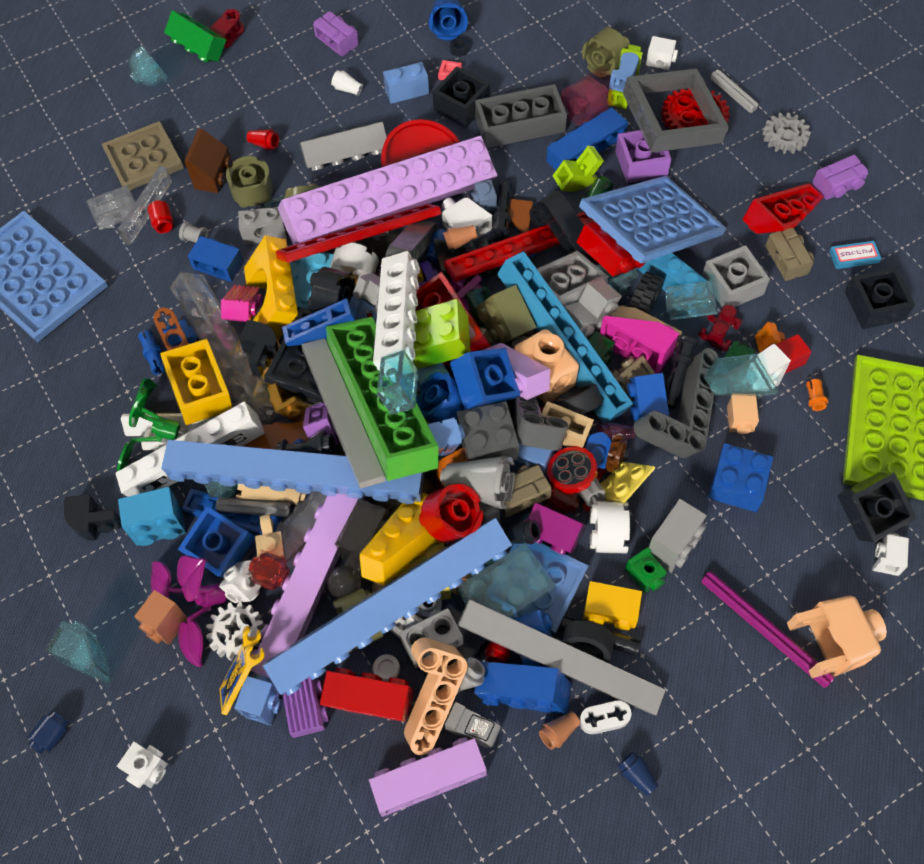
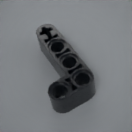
M554 191L537 202L529 210L530 218L534 224L541 226L547 223L567 255L578 251L595 266H600L577 243L584 225L560 191Z

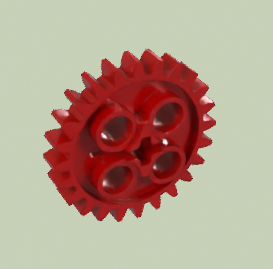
M689 88L688 90L680 89V92L674 90L673 94L668 95L667 100H664L661 120L665 122V128L670 127L669 130L708 125ZM713 90L711 91L712 97L717 106H719L723 118L728 123L730 113H728L729 106H725L727 101H720L722 95L714 96L715 91Z

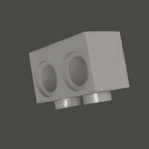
M448 608L443 611L441 609L435 610L427 616V619L419 623L417 621L411 622L403 627V631L399 632L401 641L415 668L419 666L411 654V642L417 637L433 639L456 648L463 645V636ZM441 625L450 628L449 632L444 635L436 633L435 630ZM431 651L424 653L422 658L428 657Z

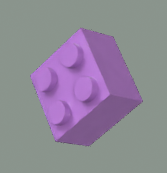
M641 130L618 134L615 152L626 183L668 176L671 163L669 151L651 153Z

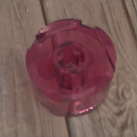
M586 75L569 85L561 93V101L564 108L567 107L569 114H567L569 119L576 125L581 126L583 123L605 112L608 106L606 97L608 90L605 85H600L590 75Z

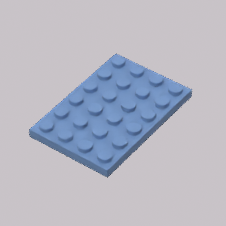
M667 176L582 199L579 205L588 217L600 225L603 231L613 237L618 245L627 250L633 259L641 264L723 235L726 230L725 226Z
M25 211L0 228V309L37 343L108 287L105 280Z

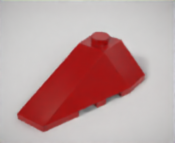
M808 183L756 198L752 201L742 220L756 234L784 231L796 227L822 201L824 196Z

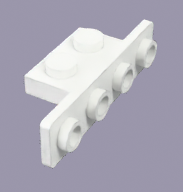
M181 413L157 414L163 418L181 423L177 439L217 417L214 416L185 425ZM122 414L121 422L126 436H155V433L151 432L153 422L139 417L136 427L133 428L129 426V414ZM162 438L161 442H141L142 449L156 451L167 445L168 439Z

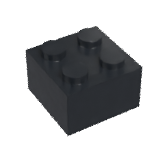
M456 66L432 91L433 109L467 127L475 118V100L490 97V83Z
M896 267L853 276L845 291L862 329L904 321L915 306Z
M878 472L837 495L858 540L876 542L917 519L896 474L893 472Z

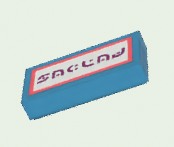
M874 241L833 246L829 251L836 269L876 264L881 260Z

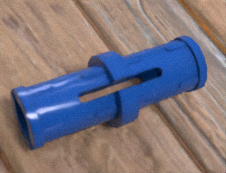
M145 330L146 338H144L142 332L138 334L144 349L142 353L149 362L152 374L160 375L158 367L162 373L165 372L160 355L162 351L156 345L152 331Z

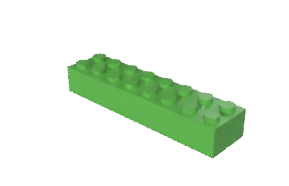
M373 317L327 326L328 347L387 481L437 469L438 444L402 374L384 379L373 363L376 323Z

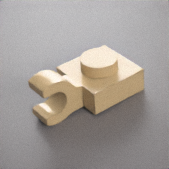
M270 514L260 516L263 535L255 536L259 563L285 559L281 531L274 533V524Z

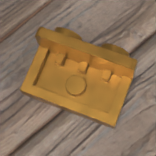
M276 383L267 387L270 394L269 402L277 413L295 422L304 420L306 408L312 405L301 400L300 396L279 387Z

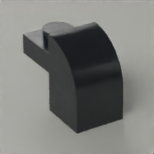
M247 320L239 341L243 351L251 354L248 364L252 374L262 377L265 368L267 369L270 365L271 358L274 359L279 345L271 327L264 323Z
M90 494L65 497V520L81 538L96 541V531L108 533L113 531V529H121V518L116 511L97 512L98 504Z

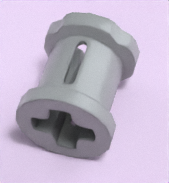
M187 221L180 227L179 238L183 241L189 240L196 243L200 236L208 238V229L205 227L198 228L192 226Z

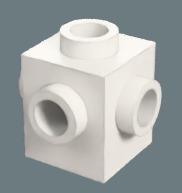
M251 560L238 562L225 572V579L219 587L225 592V596L234 603L250 602L260 593L259 588L267 576Z
M133 742L116 767L129 774L126 780L140 789L143 784L149 788H152L154 784H158L165 775L167 763L160 759L163 753L153 746L149 745L145 749Z

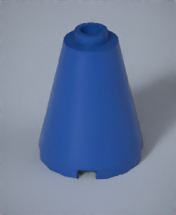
M435 0L429 15V27L436 37L448 41L457 38L462 32L464 33L468 25V16L459 0Z

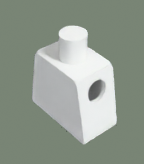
M447 198L443 201L442 221L446 231H448V228L474 225L477 237L479 238L492 229V215L469 198H463L457 203L452 198Z

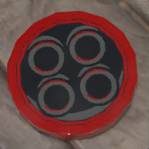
M578 446L566 447L551 457L547 465V475L554 488L567 494L579 493L592 485L591 482L598 475V465L593 454L587 449Z

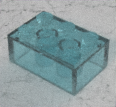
M525 542L459 585L458 593L466 604L468 600H472L513 619L552 593L556 585Z

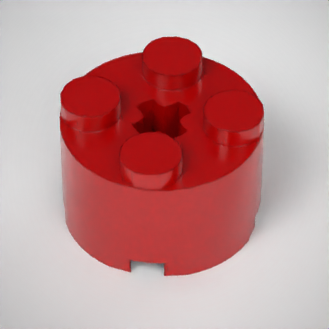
M465 484L445 486L431 492L424 499L419 522L433 538L442 542H450L476 532L482 523L483 510L480 511L478 503L481 501L477 493Z

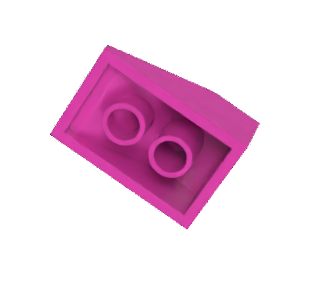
M604 316L600 334L615 342L614 354L623 359L630 356L636 358L643 355L655 374L662 373L670 362L679 333L673 328L659 322Z

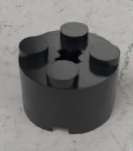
M322 267L318 273H312L310 278L312 291L308 300V308L317 312L346 298L350 303L356 286V280L351 278L354 274L329 267Z

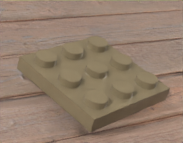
M160 121L102 143L103 149L125 192L184 169Z

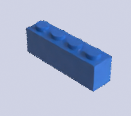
M611 107L605 112L599 113L592 120L583 123L576 130L568 132L558 141L552 142L547 147L546 162L557 170L563 160L577 161L588 145L594 146L597 152L601 153L617 142L618 134L627 132L628 121Z

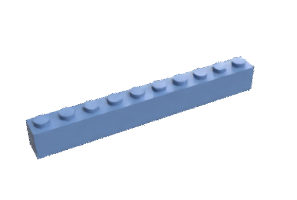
M178 440L167 441L161 467L169 479L179 482L184 481V479H193L201 484H209L210 481L219 482L224 486L244 484V486L252 489H259L260 486H265L275 491L295 489L296 492L310 494L311 491L321 492V494L326 496L347 494L348 497L354 499H361L362 496L373 497L377 501L399 499V502L405 504H413L414 501L421 502L425 472L387 481L385 477V482L360 489L346 456Z
M489 519L482 523L476 532L452 542L262 663V666L278 693L282 695L286 692L287 696L302 687L300 682L308 677L313 680L326 672L324 667L334 661L335 664H338L350 656L348 651L358 646L361 649L373 641L371 636L379 631L384 634L396 626L395 621L402 616L407 619L419 611L417 607L425 601L427 604H430L441 597L440 592L445 588L449 587L451 590L464 582L462 577L468 573L475 575L485 568V562L490 559L496 561L507 554L505 549L512 546L497 519Z

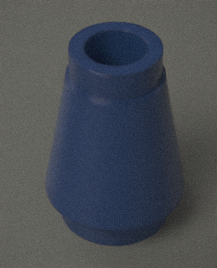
M634 751L617 765L621 770L620 774L646 796L658 787V783L655 781L642 756H638Z

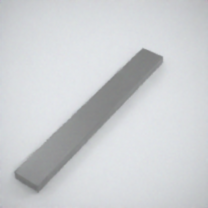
M325 338L302 344L303 353L359 488L362 489L385 482L384 472Z
M468 600L457 626L544 666L558 668L562 674L649 714L657 715L665 689L481 604Z

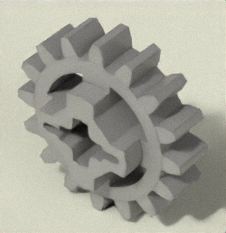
M779 113L778 118L771 116V119L766 121L762 135L765 136L764 142H769L768 147H775V152L781 149L783 154H786L787 150L794 154L796 149L801 151L803 146L806 147L811 134L808 131L810 126L804 125V119L799 121L798 115L791 117L790 113H787L786 116Z

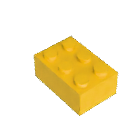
M207 339L160 353L185 425L223 414L232 409L228 390Z

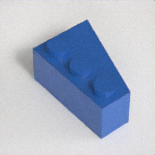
M480 661L485 668L484 682L482 685L475 687L474 693L483 700L482 703L490 706L503 704L512 708L530 709L562 716L568 713L572 684L558 668Z

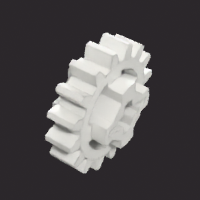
M231 602L228 603L227 610L219 607L220 614L218 616H210L214 623L207 624L206 626L212 632L206 635L207 640L212 642L209 645L213 651L217 650V654L221 658L226 654L230 661L233 660L234 655H237L243 644L242 631L245 626H249V624H245V617L252 623L250 632L247 634L249 637L255 636L257 630L265 626L263 621L259 620L261 618L259 612H254L251 605L244 608L242 602L238 603L237 608H234ZM219 635L226 638V645L221 643ZM258 642L254 646L259 647L260 643Z

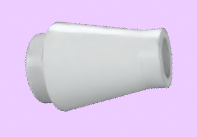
M337 70L332 78L331 85L336 90L352 93L357 96L362 91L363 84L356 81L344 70Z

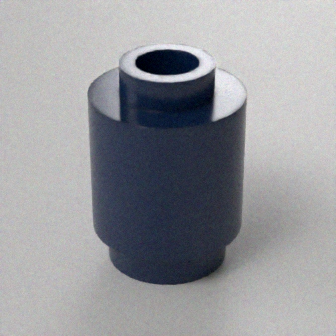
M51 710L48 715H44L27 736L31 740L28 746L40 754L44 750L50 753L67 731L65 727L69 722Z

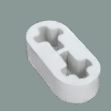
M613 701L591 706L582 712L580 726L588 734H598L619 729L629 723L632 715L631 709L623 701ZM615 708H618L620 712H625L622 721H619L617 717L608 718V715H612ZM589 714H592L594 718L603 717V720L597 721L596 727H592L591 723L585 722Z

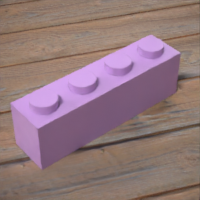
M467 737L461 738L452 743L453 747L442 750V748L433 749L426 754L427 757L416 761V758H410L401 762V767L390 771L389 768H385L373 774L374 778L369 779L380 815L384 817L487 776V770L475 738L468 740Z

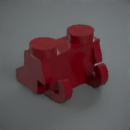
M726 305L721 309L718 318L714 317V311H710L707 318L710 322L714 323L713 328L708 335L705 334L706 329L701 328L698 333L699 337L710 342V346L727 352L731 341L726 340L724 342V337L729 327L733 325V328L738 330L742 324V320L736 317V309L731 305Z

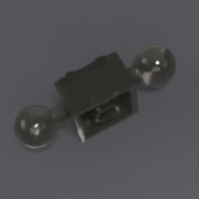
M362 499L357 500L335 542L336 547L345 560H347L345 565L336 567L328 576V589L336 598L344 597L360 589L361 578L358 573L361 568L360 553L388 521L390 509L402 504L398 501L399 499L377 501L376 505Z

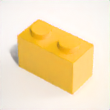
M590 581L583 619L600 625H604V623L615 625L614 627L619 630L635 629L639 617L642 591Z

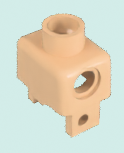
M544 329L515 346L514 350L550 368L549 391L538 395L539 399L543 401V406L546 405L547 401L554 404L556 397L576 385L579 364L564 348L563 341L557 335Z
M845 596L819 602L812 610L795 614L787 622L790 630L810 625L826 661L817 663L809 670L812 678L828 673L838 676L864 666L880 653L881 647L878 641L884 640L887 632L881 615L874 609L863 611L854 596Z

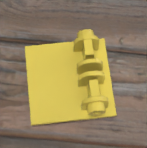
M622 462L619 469H616L614 473H611L606 480L600 483L605 490L606 496L603 502L625 503L652 473L655 467Z

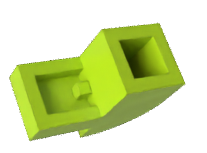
M588 145L577 161L563 160L552 176L562 191L576 192L590 186L597 179L595 172L604 161L595 147Z

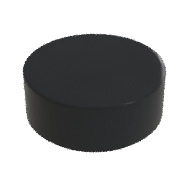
M462 37L451 40V54L456 57L467 55L469 53L468 40Z

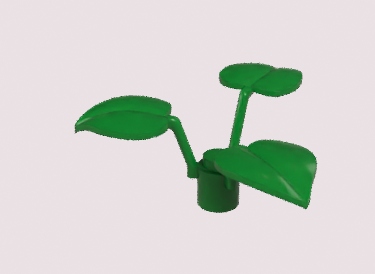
M143 378L135 402L130 410L129 426L136 427L139 417L153 422L151 432L155 433V436L131 438L129 443L126 442L118 461L117 472L127 467L135 443L147 441L161 442L162 438L176 440L181 426L180 422L163 418L144 408L149 395L158 387L149 378Z

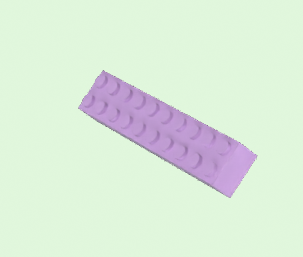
M478 136L283 199L278 206V211L290 240L295 245L474 189V183L490 179L492 181L497 177V173L482 136Z

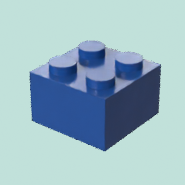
M506 348L468 352L450 362L464 410L508 402L521 395Z
M724 443L717 459L708 499L757 512L764 500L773 457Z
M206 506L178 550L187 556L206 559L205 568L224 578L225 572L242 560L255 540V535L220 512Z

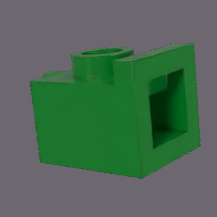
M648 547L628 560L625 571L644 594L650 589L653 591L658 590L665 583L664 579L667 572L651 554V550ZM648 567L652 573L646 572L645 568Z

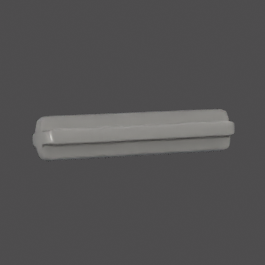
M717 69L711 74V80L749 113H753L758 109V102L722 71Z
M220 497L216 502V510L228 513L270 514V516L288 517L291 505L288 502Z

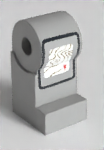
M455 702L445 723L446 731L462 738L467 737L468 740L475 738L478 745L486 748L493 747L501 729V726L494 721L481 717V715L466 709L465 706Z

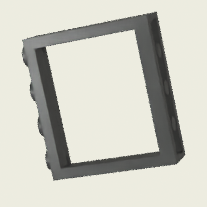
M697 68L627 77L623 95L651 153L723 143L726 132H728V123L723 118L719 106L715 103L712 93L708 90L704 78L701 77ZM689 88L708 125L662 131L644 94Z

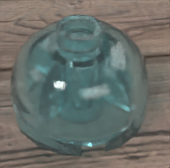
M142 45L136 48L130 55L128 62L132 73L129 75L137 84L141 82L147 87H155L169 78Z

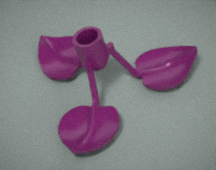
M182 556L177 565V579L182 588H173L170 586L171 573L168 567L160 561L152 562L150 579L152 592L155 590L168 599L169 592L183 593L188 602L195 601L197 605L203 607L189 616L187 622H181L178 630V641L183 655L191 664L202 667L203 635L194 619L205 612L211 611L212 605L222 604L226 601L225 592L219 587L221 583L200 587L207 560L192 556Z

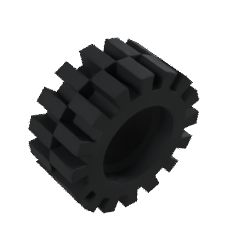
M646 271L641 281H639L637 289H635L630 307L650 314L663 287L664 278Z

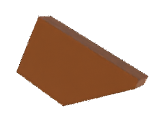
M512 199L509 211L512 218L511 224L516 226L522 233L529 231L531 219L529 210L533 207V201Z

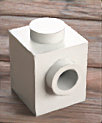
M653 36L648 49L646 65L669 70L671 62H676L678 50H675L676 41Z

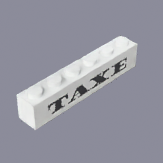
M244 401L176 440L243 446L265 434L258 414ZM166 445L116 472L122 494L129 497L169 487L178 482L169 479L161 469Z

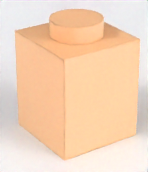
M732 395L727 405L729 432H737L739 434L754 432L759 422L756 396Z

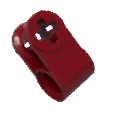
M236 9L226 10L209 28L226 39L225 48H229L245 30L243 23L240 22V13Z

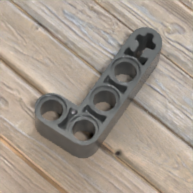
M518 396L507 402L518 443L548 450H560L562 448L569 426L565 420L542 415L536 397L526 400Z

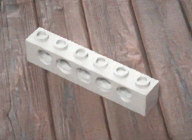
M408 251L383 258L381 263L373 363L384 379L411 372L413 360H415V351L413 349L414 342L416 341L414 328L417 323L415 309L418 306L416 290L419 289L417 273L420 272L417 260L412 259Z

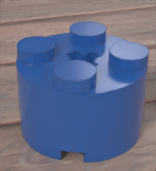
M435 372L428 376L419 387L422 390L419 397L416 395L414 397L424 419L430 423H441L443 420L451 418L457 420V412L464 410L456 380L448 373Z

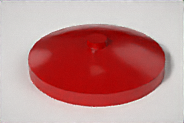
M423 119L407 121L394 128L387 136L381 153V167L435 151L460 141L452 131L437 122Z

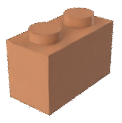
M153 590L134 616L140 623L138 628L145 632L148 638L158 644L163 641L170 645L178 634L180 623L187 622L186 615L178 605Z

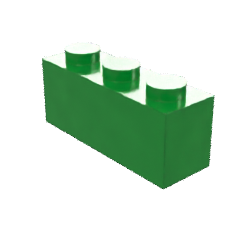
M171 11L164 31L165 34L171 37V41L184 45L186 51L198 54V58L204 62L209 63L210 60L218 62L226 39L189 15Z

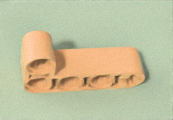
M420 638L413 643L411 654L421 670L428 672V675L405 726L404 736L415 754L425 755L433 749L466 673L467 662L456 647L433 639ZM431 651L428 657L422 658L424 653ZM456 659L453 664L447 666L450 660ZM445 684L441 690H436L440 685ZM434 710L431 714L426 715L428 711Z

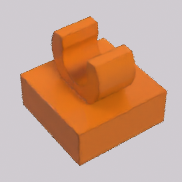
M767 322L754 336L759 353L773 344L776 345L786 340L784 333L778 332L776 324Z

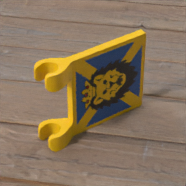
M250 626L244 627L242 631L243 644L219 688L221 712L224 715L228 714L251 668L264 658V648H260V652L256 655L250 653L253 650V646L261 639L260 630H257V634L253 637L247 635L250 632Z

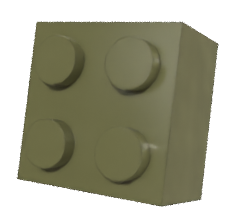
M517 285L490 296L476 306L478 317L485 324L492 340L506 344L537 328Z

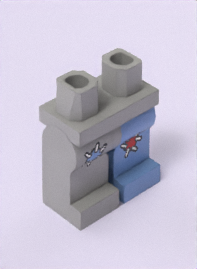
M373 272L359 276L350 304L359 319L373 317L375 323H377L380 277Z

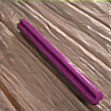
M709 571L702 578L701 582L811 676L809 670L819 663L712 571ZM828 673L813 679L826 688L834 680V675Z

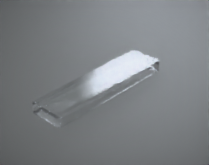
M159 166L118 228L124 243L129 245L133 243L149 218L148 206L154 201H160L172 183L166 167Z

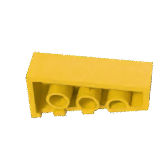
M422 492L421 502L414 501L413 504L402 503L360 553L362 577L385 586L406 570L412 560L420 559L424 556L426 549L434 543L438 545L442 542L433 538L419 522L421 507L428 494Z

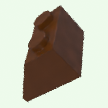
M198 128L184 161L194 189L219 193L221 186L226 182V171L228 167L229 169L232 167L233 159L229 154L227 146L205 130Z

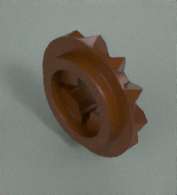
M618 433L613 437L606 458V469L608 472L614 473L622 464L627 446L624 434Z

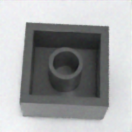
M507 402L457 412V423L461 424L464 430V439H462L461 444L466 461L502 456L511 457L512 460L518 459L519 444Z

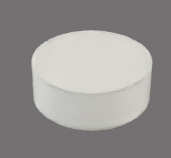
M388 654L381 655L373 664V672L382 677V681L389 682V677L398 678L400 665L394 656Z

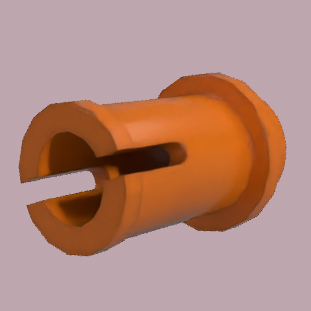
M812 379V385L810 381L806 383L810 398L808 405L814 411H821L827 407L828 399L824 396L822 381L820 379Z

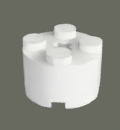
M349 243L340 248L336 247L329 268L352 272L354 275L351 278L358 279L359 276L372 272L375 274L379 259L374 252L372 255L366 252L367 247L356 243Z
M597 501L596 505H592V508H590V523L595 524V530H592V533H590V549H595L596 553H628V547H623L625 540H629L630 515L629 510H626L629 506L628 502Z

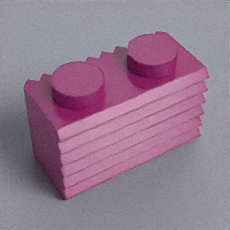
M236 284L233 285L221 300V319L247 322L254 315L256 316L258 308H261L263 304V295L260 294L259 287L254 288L252 286L250 288L249 285L247 287L245 285L241 287L240 284L238 286Z

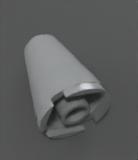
M502 456L449 463L446 468L442 469L440 481L444 484V487L451 484H465L477 493L482 503L499 509H506L508 506L504 503L505 501H511L514 489L515 472H510L509 465H514L511 457Z

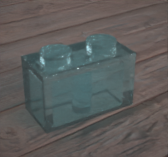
M405 350L381 357L377 386L378 397L391 415L415 408L418 382L417 368Z

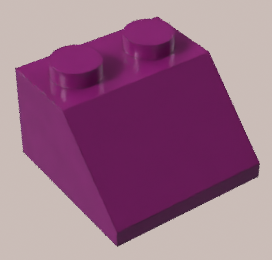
M538 503L534 504L529 515V519L538 522L541 530L540 539L535 542L541 544L542 541H546L552 544L551 550L565 555L566 551L573 553L587 527L586 524Z

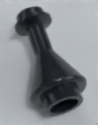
M321 430L301 443L289 444L286 439H283L277 443L276 449L333 455L336 450V443L332 434H327L325 430Z

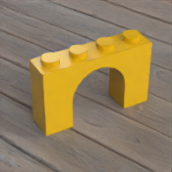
M265 235L244 267L246 286H258L259 288L267 289L263 306L253 321L264 323L271 327L277 340H279L283 335L282 327L292 323L298 315L290 262L278 260L275 252L287 247L286 239Z

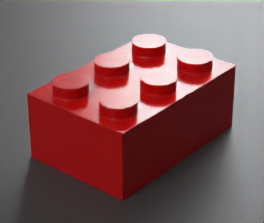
M338 667L335 668V672H326L320 705L408 722L414 689L408 686L409 682H406V680L389 677V682H384L379 675L362 672V677L355 676L356 673L352 672V670Z

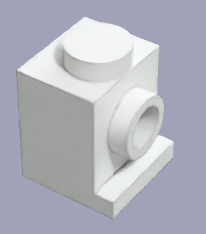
M890 533L883 537V540L876 545L875 557H878V561L873 565L872 571L899 576L908 566L909 538L900 537L896 533Z

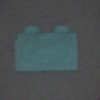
M712 281L665 288L666 308L671 320L717 314Z

